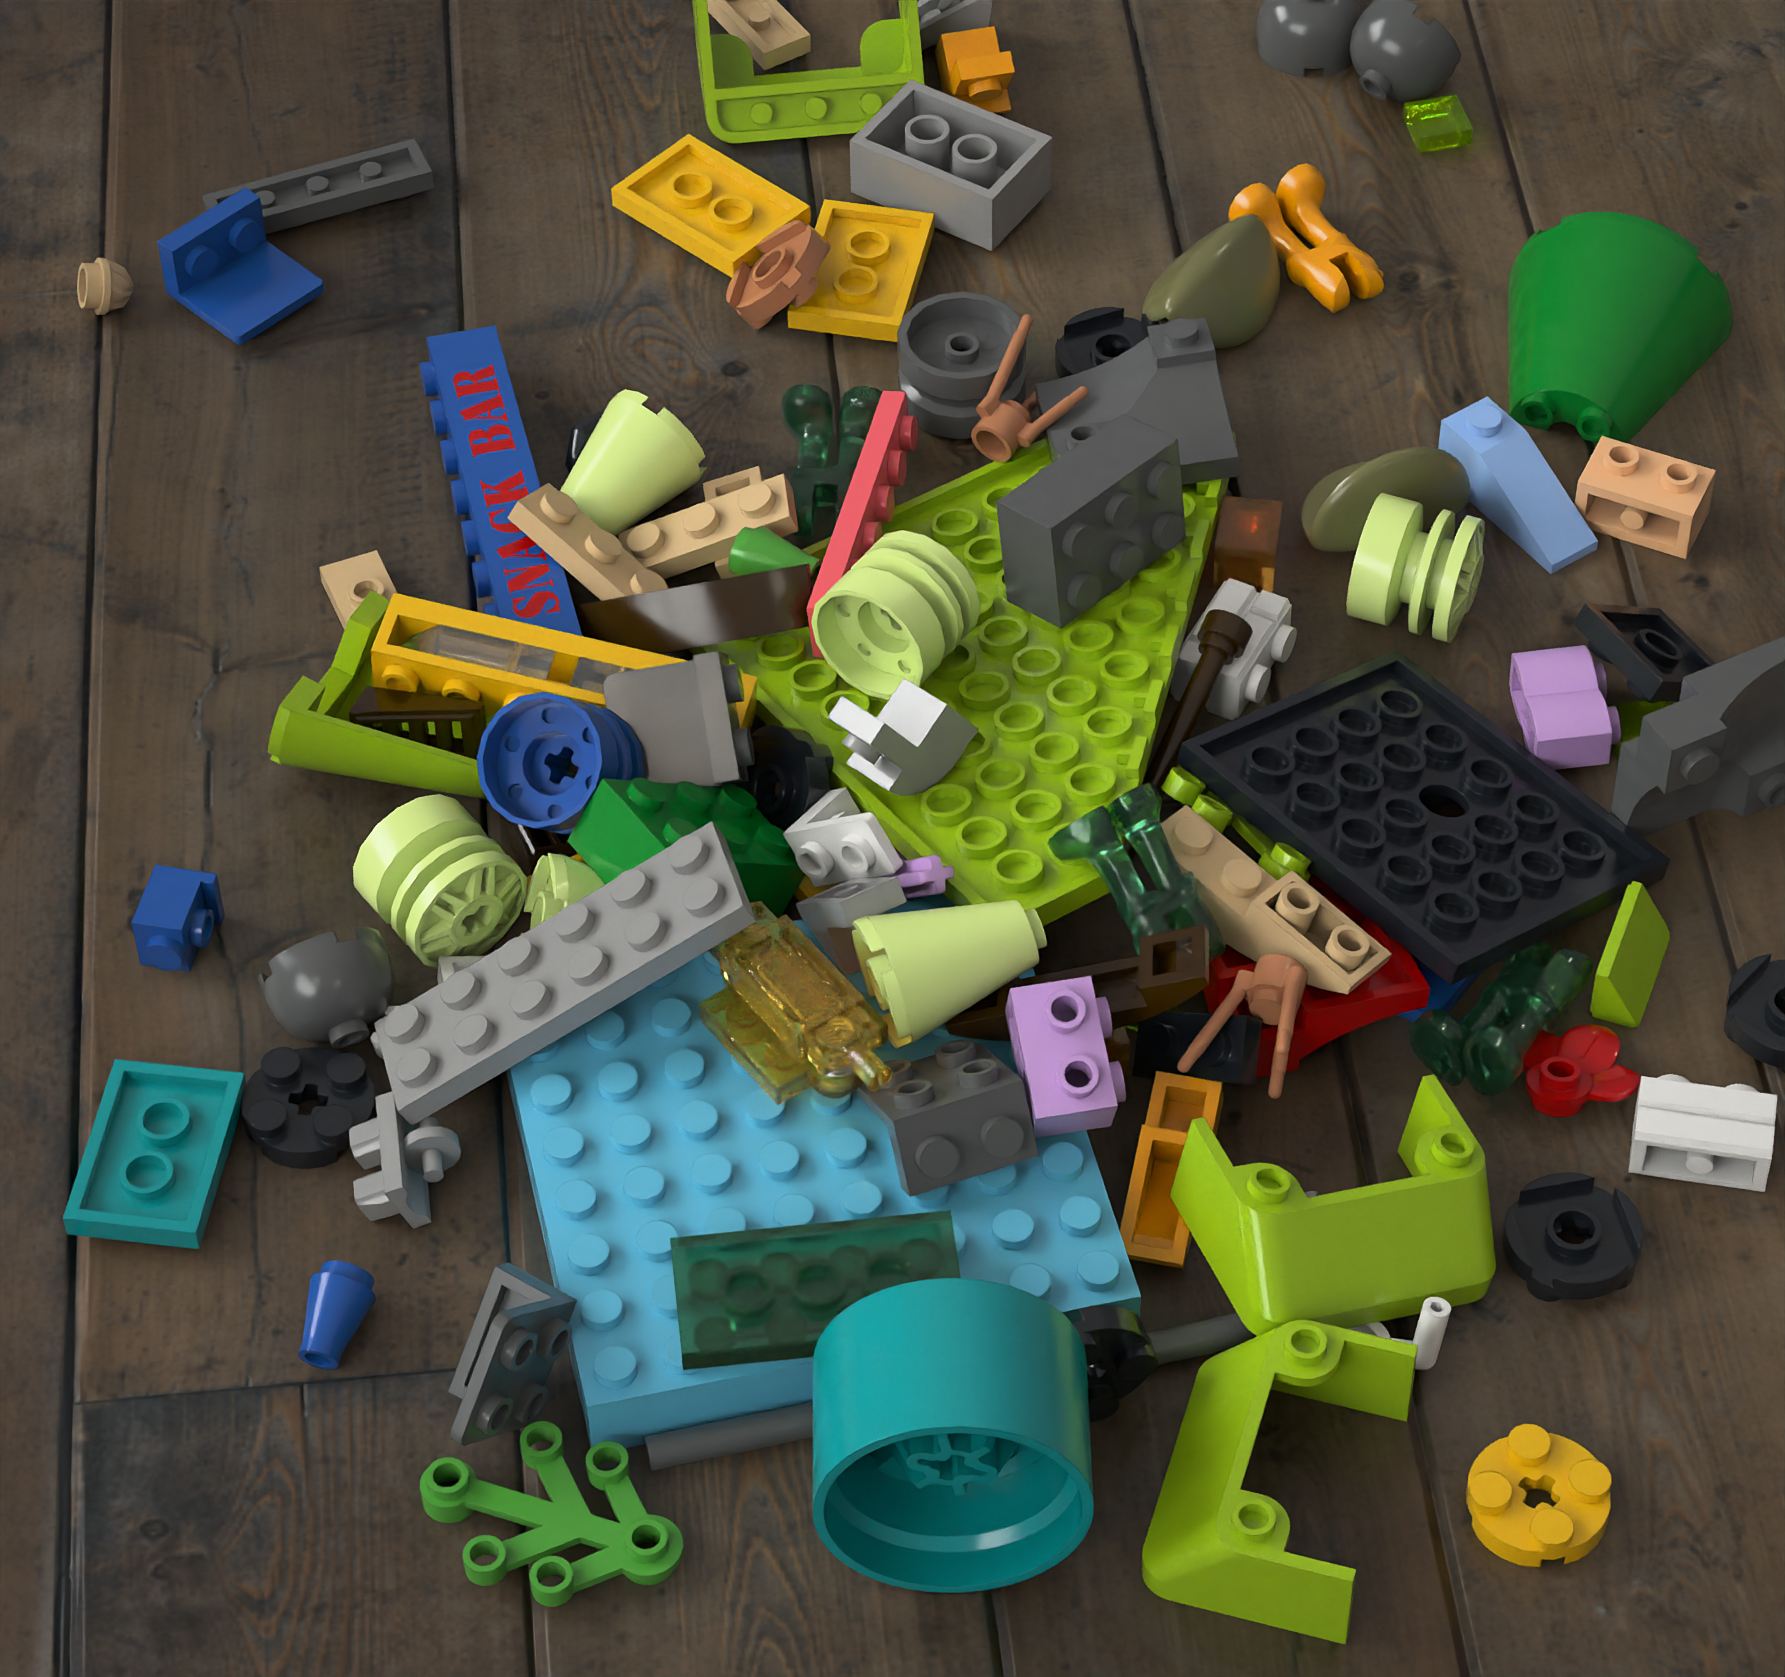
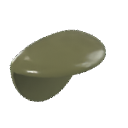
M1256 214L1240 216L1223 224L1194 243L1176 258L1152 285L1144 300L1142 313L1150 321H1158L1167 318L1168 321L1178 318L1191 320L1205 318L1214 347L1218 349L1239 346L1254 338L1271 318L1277 304L1280 289V266L1277 251L1262 219Z
M1410 447L1392 451L1371 461L1341 468L1319 481L1310 490L1303 503L1301 514L1303 530L1308 541L1315 549L1325 552L1357 551L1371 508L1377 497L1381 493L1421 503L1423 505L1422 532L1431 530L1434 521L1443 509L1453 511L1457 515L1466 507L1470 500V481L1462 463L1455 456L1444 450L1434 447Z

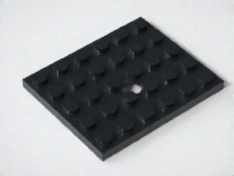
M1398 650L1181 743L1176 761L1183 769L1204 782L1207 789L1222 799L1274 843L1281 842L1287 844L1309 859L1311 863L1307 869L1449 985H1453L1622 900L1628 884L1631 885L1632 881L1642 883L1646 888L1662 880L1670 862L1667 856ZM1422 797L1424 800L1436 805H1447L1454 800L1462 806L1465 814L1459 817L1437 815L1429 811L1421 803L1420 798Z

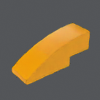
M1156 1071L1146 1122L1141 1127L1120 1227V1234L1129 1259L1184 1268L1192 1234L1169 1195L1192 1119L1205 1117L1215 1136L1217 1135L1224 1102L1223 1082Z

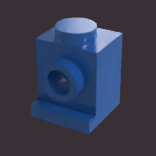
M162 865L154 866L131 922L141 965L154 966L165 971L180 970L190 972L199 947L206 948L209 945L214 924L222 925L225 917L217 874Z

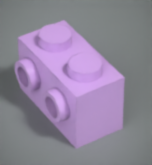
M1091 976L1010 988L1005 1014L1017 1074L1023 1080L1035 1138L1111 1126L1118 1107L1117 1103L1125 1102L1126 1100L1125 1082L1119 1061L1109 1062L1104 1038L1112 1037L1110 1009L1106 997L1095 998Z

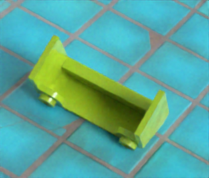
M692 0L698 67L706 122L711 133L723 142L747 143L858 133L910 80L924 85L917 0H899L900 19L881 20L873 23L864 31L859 46L861 66L754 75L751 51L741 38L731 34L710 35L707 0Z
M1435 1074L1422 1077L1397 1150L1413 1177L1313 1197H1307L1296 1178L1277 1165L1251 1163L1233 1167L1205 1117L1192 1119L1169 1196L1241 1321L1248 1330L1257 1336L1295 1320H1311L1348 1329L1420 1314L1424 1301L1429 1297L1443 1298L1451 1307L1472 1303L1486 1295L1496 1270L1484 1151Z
M1295 1320L1206 1360L1197 1373L1143 1546L1141 1571L1147 1587L1154 1594L1166 1600L1346 1645L1350 1628L1356 1569L1285 1552L1290 1534V1520L1287 1512L1276 1500L1262 1494L1242 1490L1241 1486L1270 1389L1407 1422L1411 1406L1418 1346L1316 1321Z

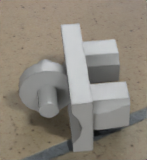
M392 1091L375 1097L377 1117L349 1129L350 1147L354 1158L362 1168L366 1170L380 1164L382 1167L381 1171L353 1181L354 1199L359 1209L370 1221L400 1213L414 1229L432 1222L428 1182L442 1180L444 1177L443 1171L454 1166L460 1159V1140L458 1135L451 1129L439 1126L438 1120L433 1117H426L411 1126L397 1111Z

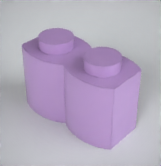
M1586 645L1512 653L1509 686L1516 716L1522 727L1526 749L1553 770L1609 764L1611 744H1618L1620 742L1621 728L1617 708L1615 706L1607 707L1605 702L1607 682L1603 664L1601 662L1593 663Z

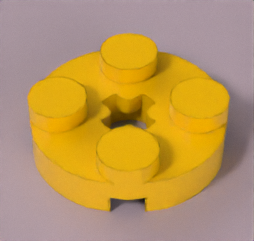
M1535 1424L1516 1426L1510 1431L1508 1437L1498 1439L1487 1446L1475 1459L1470 1469L1466 1488V1505H1468L1472 1516L1471 1526L1477 1538L1484 1546L1497 1556L1517 1565L1541 1567L1542 1559L1556 1560L1565 1557L1564 1564L1577 1561L1591 1552L1605 1533L1611 1508V1474L1603 1463L1599 1462L1588 1450L1578 1443L1560 1435L1547 1433L1545 1429ZM1530 1489L1546 1491L1551 1494L1550 1498L1556 1504L1551 1506L1548 1503L1541 1502L1535 1509L1525 1504L1526 1491Z

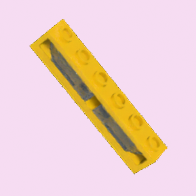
M393 593L371 649L373 687L484 702L485 714L495 716L498 710L517 697L539 692L564 696L606 708L603 683L607 676L614 673L687 661ZM741 673L744 701L736 702L740 728L748 727L750 731L756 713L757 676Z

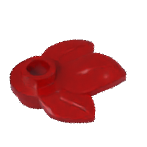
M1591 1024L1575 1026L1565 1032L1562 1037L1539 1027H1534L1526 1030L1520 1036L1516 1045L1515 1061L1526 1072L1525 1088L1530 1096L1531 1104L1539 1112L1552 1117L1575 1115L1581 1111L1587 1100L1617 1102L1626 1099L1639 1089L1641 1075L1627 1067L1616 1064L1619 1058L1621 1041L1615 1032L1605 1026Z

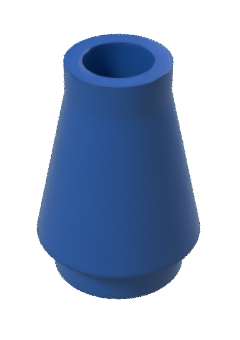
M333 1260L324 1262L320 1272L310 1277L303 1340L298 1352L299 1358L305 1363L326 1370H333L338 1367L343 1352L376 1301V1296L372 1291L375 1280L369 1272L354 1264Z

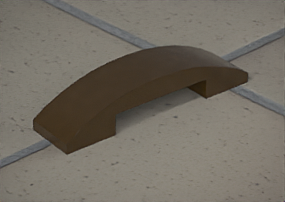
M808 563L574 605L582 636L659 654L809 627L807 605L814 587Z
M1203 924L1140 937L1139 956L1022 979L1018 976L947 1021L945 1027L950 1035L991 1041H1011L1005 1014L1010 988L1091 976L1095 998L1106 997L1108 1001L1112 1030L1138 1023L1181 1004L1209 985V932L1206 925Z

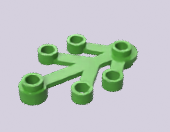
M537 1421L525 1427L520 1435V1446L524 1463L537 1471L551 1502L476 1479L474 1470L468 1464L453 1457H444L434 1461L424 1471L420 1479V1491L424 1510L436 1521L443 1523L459 1522L476 1510L534 1528L505 1541H501L491 1535L474 1537L463 1549V1563L465 1574L471 1582L481 1586H488L502 1580L506 1572L536 1561L529 1573L531 1592L534 1599L544 1606H560L566 1603L573 1593L624 1574L628 1579L637 1584L653 1585L660 1583L674 1572L683 1557V1538L678 1527L663 1516L647 1514L629 1479L630 1468L626 1449L617 1442L603 1441L592 1446L586 1455L588 1480L595 1488L605 1491L618 1521L615 1522L590 1513L563 1458L562 1432L555 1424L548 1421ZM540 1441H548L553 1444L549 1449L543 1451L531 1448L533 1444ZM605 1461H614L619 1464L618 1467L610 1471H603L597 1468L599 1464ZM458 1481L457 1484L451 1487L439 1486L443 1482ZM644 1542L658 1543L650 1549L637 1547L638 1544ZM580 1543L601 1549L571 1564L562 1557L549 1556ZM483 1555H492L497 1558L495 1562L486 1566L474 1563L478 1557ZM549 1576H559L564 1579L562 1583L554 1587H547L541 1584V1581Z

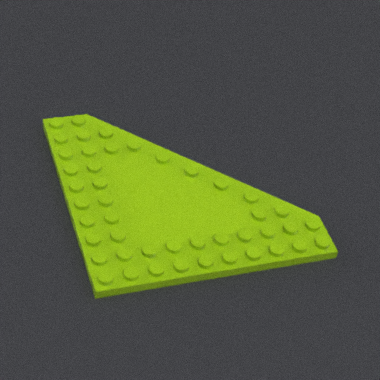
M1232 431L1236 444V436L1235 433ZM1046 438L1031 444L1028 448L1024 447L1016 451L1005 462L994 461L894 507L892 521L883 523L882 536L886 533L905 530L926 535L946 547L968 571L977 587L981 608L975 628L960 641L953 651L942 659L941 664L919 686L950 706L979 729L952 769L929 789L909 796L896 795L846 764L853 754L852 750L842 744L848 732L827 718L841 696L876 718L889 700L865 694L847 683L827 663L825 658L813 657L809 627L688 648L693 655L715 651L728 655L729 664H738L740 673L757 676L755 714L766 725L799 728L809 733L816 743L827 745L832 752L834 763L829 776V785L834 790L846 787L860 812L874 814L892 845L907 859L939 855L942 866L952 865L954 878L945 880L946 892L943 894L956 906L1017 900L1024 911L1032 908L1035 909L1042 926L1110 893L1112 890L1229 482V478L1182 485L1186 539L1061 629L1007 601L996 501L1052 463ZM832 536L802 550L811 556L824 560Z

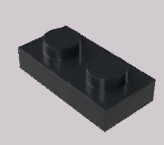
M1165 1011L1138 1023L1132 1076L1155 1079L1156 1071L1223 1082V1084L1255 1086L1263 1019L1246 1015H1231L1203 1054L1196 1060L1190 1070L1185 1073L1178 1070L1177 1064L1213 1014Z

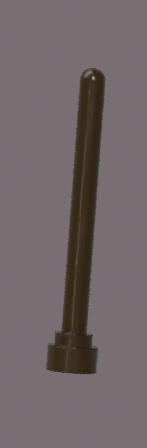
M1220 609L1210 610L1207 612L1198 631L1197 638L1200 642L1198 650L1201 653V657L1143 778L1115 877H1121L1129 871L1165 792L1161 787L1172 767H1177L1178 765L1176 761L1181 743L1191 738L1224 665H1230L1234 658H1239L1243 655L1253 634L1251 626L1234 613Z

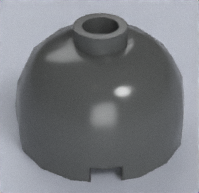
M1263 0L1256 27V39L1258 40L1260 57L1274 69L1300 77H1305V68H1323V76H1328L1351 67L1353 64L1350 55L1352 30L1363 13L1358 1Z
M1374 0L1361 14L1352 30L1350 55L1355 70L1360 76L1359 83L1368 94L1380 100L1388 97L1394 101L1417 102L1429 97L1449 80L1457 68L1456 65L1461 60V52L1458 45L1447 29L1435 18L1427 25L1421 19L1414 16L1413 14L1419 6L1409 0Z
M354 927L358 939L343 942L338 941L335 931L323 933L291 946L268 962L272 975L268 977L260 972L258 980L272 1013L287 1032L293 1037L308 1042H331L332 1047L336 1049L353 1046L369 1036L368 1028L382 1018L393 998L395 986L392 961L379 930L368 927Z

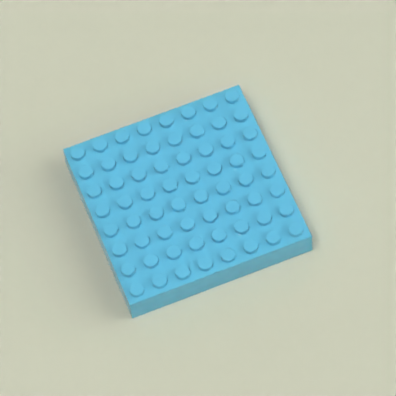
M942 893L909 899L907 902L888 910V912L891 914L955 907L956 905ZM803 919L757 928L766 933L769 938L771 983L763 992L747 995L740 993L733 987L731 983L729 951L730 938L506 1070L554 1287L577 1299L569 1324L572 1325V1335L568 1349L590 1447L603 1441L617 1442L624 1448L644 1445V1436L812 1402L813 1355L819 1337L837 1315L858 1300L883 1289L904 1283L938 1278H966L997 1282L1024 1290L1045 1300L1062 1312L1071 1323L1082 1321L1079 1309L1100 1305L1125 1308L1136 1313L1140 1318L1141 1294L1086 1130L1035 1138L1039 1156L912 1197L905 1193L901 1188L888 1126L859 1098L855 1082L864 1076L871 1075V1070L880 1063L897 1059L912 1062L934 1055L936 1048L944 1043L963 1039L983 1044L1017 1074L1011 1041H991L950 1035L944 1023L911 1045L896 1049L889 1041L878 1016L890 1013L889 1009L883 1011L876 997L869 996L861 971L854 974H845L838 968ZM745 938V939H743V940H740L739 942L744 941V940H750V939H754V940H758V941H761V940L756 939V938ZM746 942V943H743V944H741V945L751 944V943L759 944V943H756V942ZM746 946V947H744V948H751V947L759 948V947H756V946ZM746 950V951H744V952H741L740 954L745 953V952H751V951H755V952H760V951H756V950ZM1033 967L1021 974L1019 978L1035 976ZM761 970L756 971V972H745V971H741V972H744V973H757V972H760ZM740 974V975H741V976H744V977H757V976H760L761 974L756 975V976H745V975H742V974ZM759 978V979H756V980H745V981H757V980H760V979H762V978ZM759 982V983H756V984H745V985H757V984H760V983H762V982ZM830 1020L846 1021L856 1031L857 1076L850 1085L842 1088L826 1086L820 1082L817 1076L816 1031L819 1026ZM835 1030V1031H830V1032H828V1033H831V1032H844V1033H847V1032H845V1031H840V1030ZM840 1034L831 1035V1036H844V1037H847V1036H845V1035H840ZM841 1038L831 1039V1040H844V1041H847V1040L841 1039ZM841 1042L831 1043V1044H844V1045H847V1044L841 1043ZM836 1046V1047H831V1048H843V1047H841V1046ZM830 1061V1062H833V1063H841V1062H844V1061ZM830 1065V1066H833V1067H841V1066H844V1065ZM830 1069V1070H833V1071H841V1070H844V1069ZM828 1072V1073L834 1074V1075L844 1074V1073H831V1072ZM831 1077V1078L841 1079V1078H844V1077Z

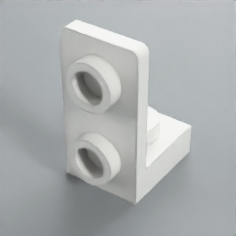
M846 787L827 792L783 833L795 853L798 866L810 878L814 887L846 882L853 878H872L890 875L903 866L901 858L875 815L870 812L861 813Z

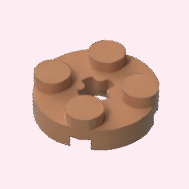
M795 220L781 226L756 246L763 255L755 262L752 268L743 262L736 270L727 289V302L753 329H759L766 325L776 313L785 308L789 303L794 307L803 305L818 288V281L813 276L829 253L830 244L809 224L808 226L805 225L802 221Z

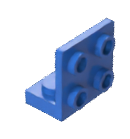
M246 187L157 241L166 293L238 345L249 341L324 292L322 279L266 240L260 197Z

